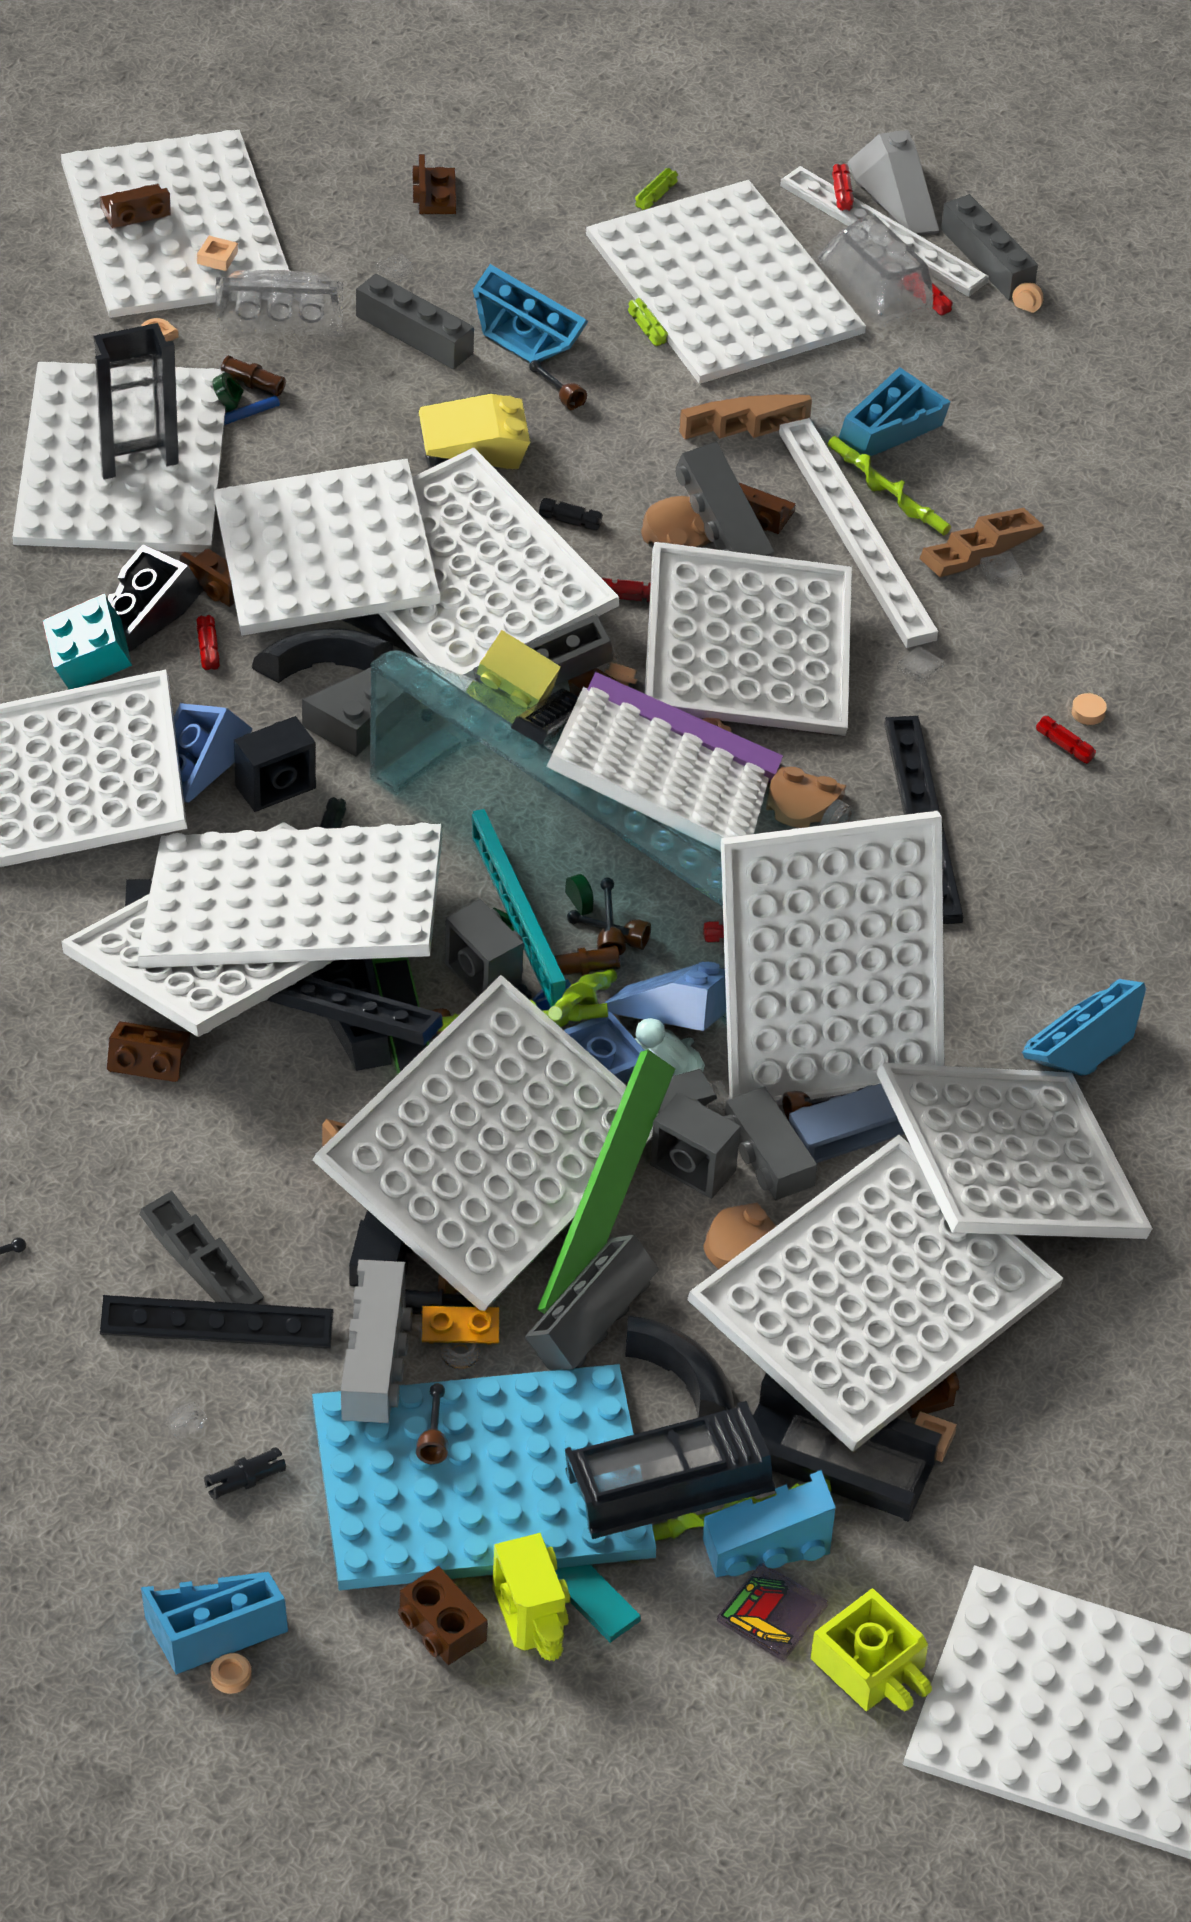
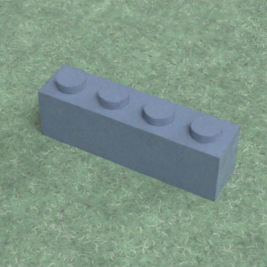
M881 1083L868 1085L859 1091L843 1096H835L828 1101L810 1107H801L795 1112L789 1113V1123L816 1163L905 1134Z

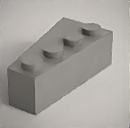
M359 1260L357 1268L358 1286H355L353 1319H350L348 1349H346L341 1385L342 1420L389 1423L391 1407L398 1408L400 1388L399 1384H395V1382H402L404 1358H400V1356H407L408 1333H404V1330L411 1331L413 1311L412 1308L406 1307L405 1262Z

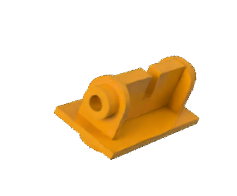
M422 1306V1342H429V1344H433V1342L499 1344V1307H488L485 1311H481L477 1307Z

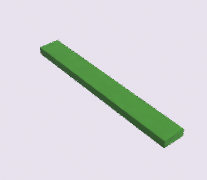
M650 1050L641 1051L537 1308L543 1314L549 1310L607 1243L653 1127V1120L659 1112L675 1071L674 1067Z

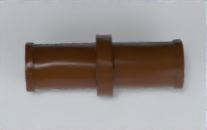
M228 355L221 365V371L227 372L235 379L244 382V385L248 388L253 389V387H257L275 396H280L285 388V377L263 370L262 366L257 363L248 364Z
M617 946L588 951L584 947L577 948V952L554 955L563 975L581 973V976H584L591 971L620 968Z

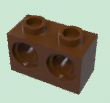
M437 1566L400 1590L399 1616L408 1629L412 1630L415 1628L423 1636V1643L433 1657L439 1655L447 1665H450L487 1641L488 1620L440 1566ZM429 1603V1604H433V1605H432V1606H425V1605H422V1604ZM447 1631H457L458 1633H448Z

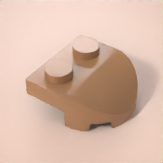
M675 496L658 501L651 505L644 515L641 534L647 544L662 542L703 547L712 542L707 538L704 523L699 513L697 514L693 511L690 497Z
M781 766L771 780L766 810H774L777 821L792 827L806 828L810 826L811 822H821V826L830 825L835 809L844 797L846 785L837 783L831 777H816L806 774L797 767Z
M758 1203L725 1208L717 1214L707 1232L703 1245L705 1254L712 1264L720 1269L776 1226Z

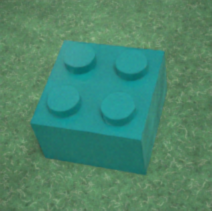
M105 594L43 620L53 666L68 689L84 687L132 666L121 618Z

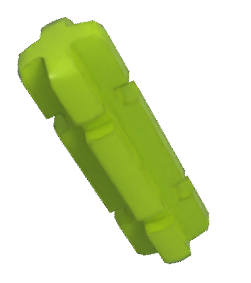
M665 168L635 197V206L646 210L654 204L653 202H657L669 190V187H673L678 182L676 170L672 171L670 168Z
M641 298L629 301L628 312L633 318H636L635 321L643 332L649 336L648 338L653 345L659 346L667 343L668 332L660 325L661 323Z

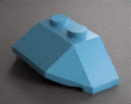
M489 264L473 288L483 335L528 362L533 360L541 362L570 349L588 323L583 317Z
M1118 979L1111 983L1108 989L1099 991L1078 1003L1027 1041L1022 1051L1024 1058L1060 1071L1072 1072L1081 1076L1094 1072L1101 1062L1119 1053L1121 1047L1134 1038L1146 992L1145 984L1143 982Z

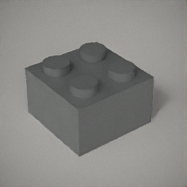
M479 899L446 917L444 963L477 997L500 975L514 987L522 984L523 950L525 947L523 939L518 932L512 931L502 921L496 910L490 909Z
M678 1092L653 1120L650 1165L712 1199L736 1171L741 1126L729 1117L722 1116L703 1106L698 1100L690 1099Z

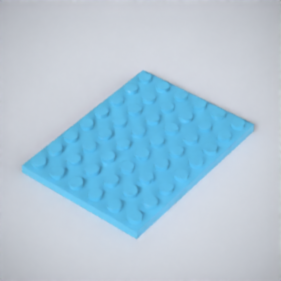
M620 1364L399 1385L398 1408L391 1407L389 1423L342 1420L341 1391L312 1394L339 1591L412 1583L437 1566H440L450 1579L493 1575L494 1544L541 1533L546 1547L551 1546L557 1559V1568L656 1558L657 1548L652 1524L592 1539L587 1526L585 1502L577 1482L570 1484L565 1471L567 1467L565 1448L571 1447L573 1451L634 1435ZM439 1383L444 1386L445 1394L440 1399L438 1430L444 1433L448 1440V1455L441 1463L427 1464L422 1462L416 1455L417 1441L424 1431L430 1429L433 1397L430 1395L429 1390L433 1384ZM640 1466L595 1477L594 1481L600 1493L641 1482L643 1478Z

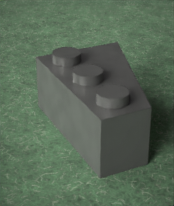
M393 657L302 699V725L311 732L357 757L419 700V672Z

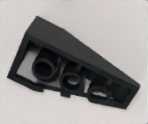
M142 545L121 569L118 576L119 586L115 594H109L108 600L121 618L129 652L182 616L204 591L188 565L145 545Z

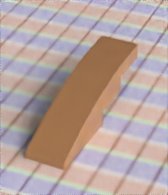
M776 394L739 397L693 406L681 410L679 432L685 440L712 431L721 439L747 430L753 438L778 431L781 424L810 418L812 398L810 395Z
M1025 508L980 516L974 528L951 532L947 543L923 548L919 559L939 577H944L973 568L1041 533L1044 525Z

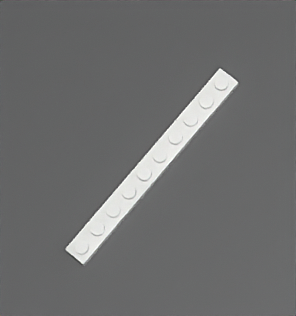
M810 418L781 424L779 429L780 437L905 647L909 648L937 641V628Z

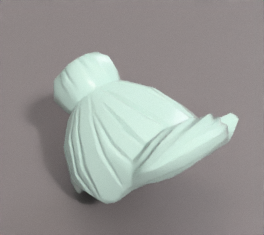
M648 1018L638 1023L635 1032L636 1038L634 1039L644 1050H650L674 1067L673 1076L701 1069L703 1072L705 1064L699 1052L691 1047L694 1042L693 1038L680 1040L673 1032L664 1029L663 1023L657 1019Z

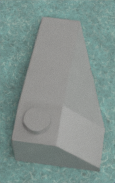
M909 131L878 134L848 161V166L855 183L861 189L864 188L872 196V200L876 204H880L889 213V217L905 228L917 235L939 233L918 152Z

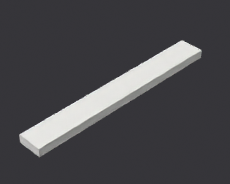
M799 166L781 179L780 186L964 295L970 297L988 283V275L854 198L853 208L850 211L846 209L843 211L837 208L834 185L805 168Z

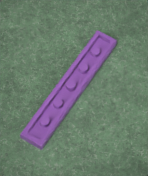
M595 672L587 689L588 691H590L591 687L598 688L610 696L609 701L621 706L622 702L629 703L641 711L640 716L650 721L654 717L662 719L672 726L671 731L681 736L684 733L693 734L703 741L702 746L712 751L715 748H721L734 756L733 761L743 766L746 763L759 766L765 771L764 776L769 778V783H771L772 778L777 773L783 755Z

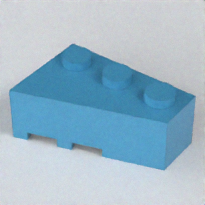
M899 367L845 417L839 439L850 448L855 449L860 455L867 454L871 457L942 426L951 401Z
M822 1470L810 1474L811 1482L791 1490L785 1484L775 1488L776 1496L756 1504L750 1498L705 1516L703 1541L716 1578L726 1575L740 1576L747 1571L765 1567L774 1569L783 1566L785 1563L804 1559L814 1561L830 1554L836 1507Z
M269 1572L218 1578V1584L194 1587L192 1581L179 1583L180 1588L154 1591V1586L141 1587L145 1619L175 1674L182 1673L213 1661L222 1655L234 1653L288 1632L285 1598Z

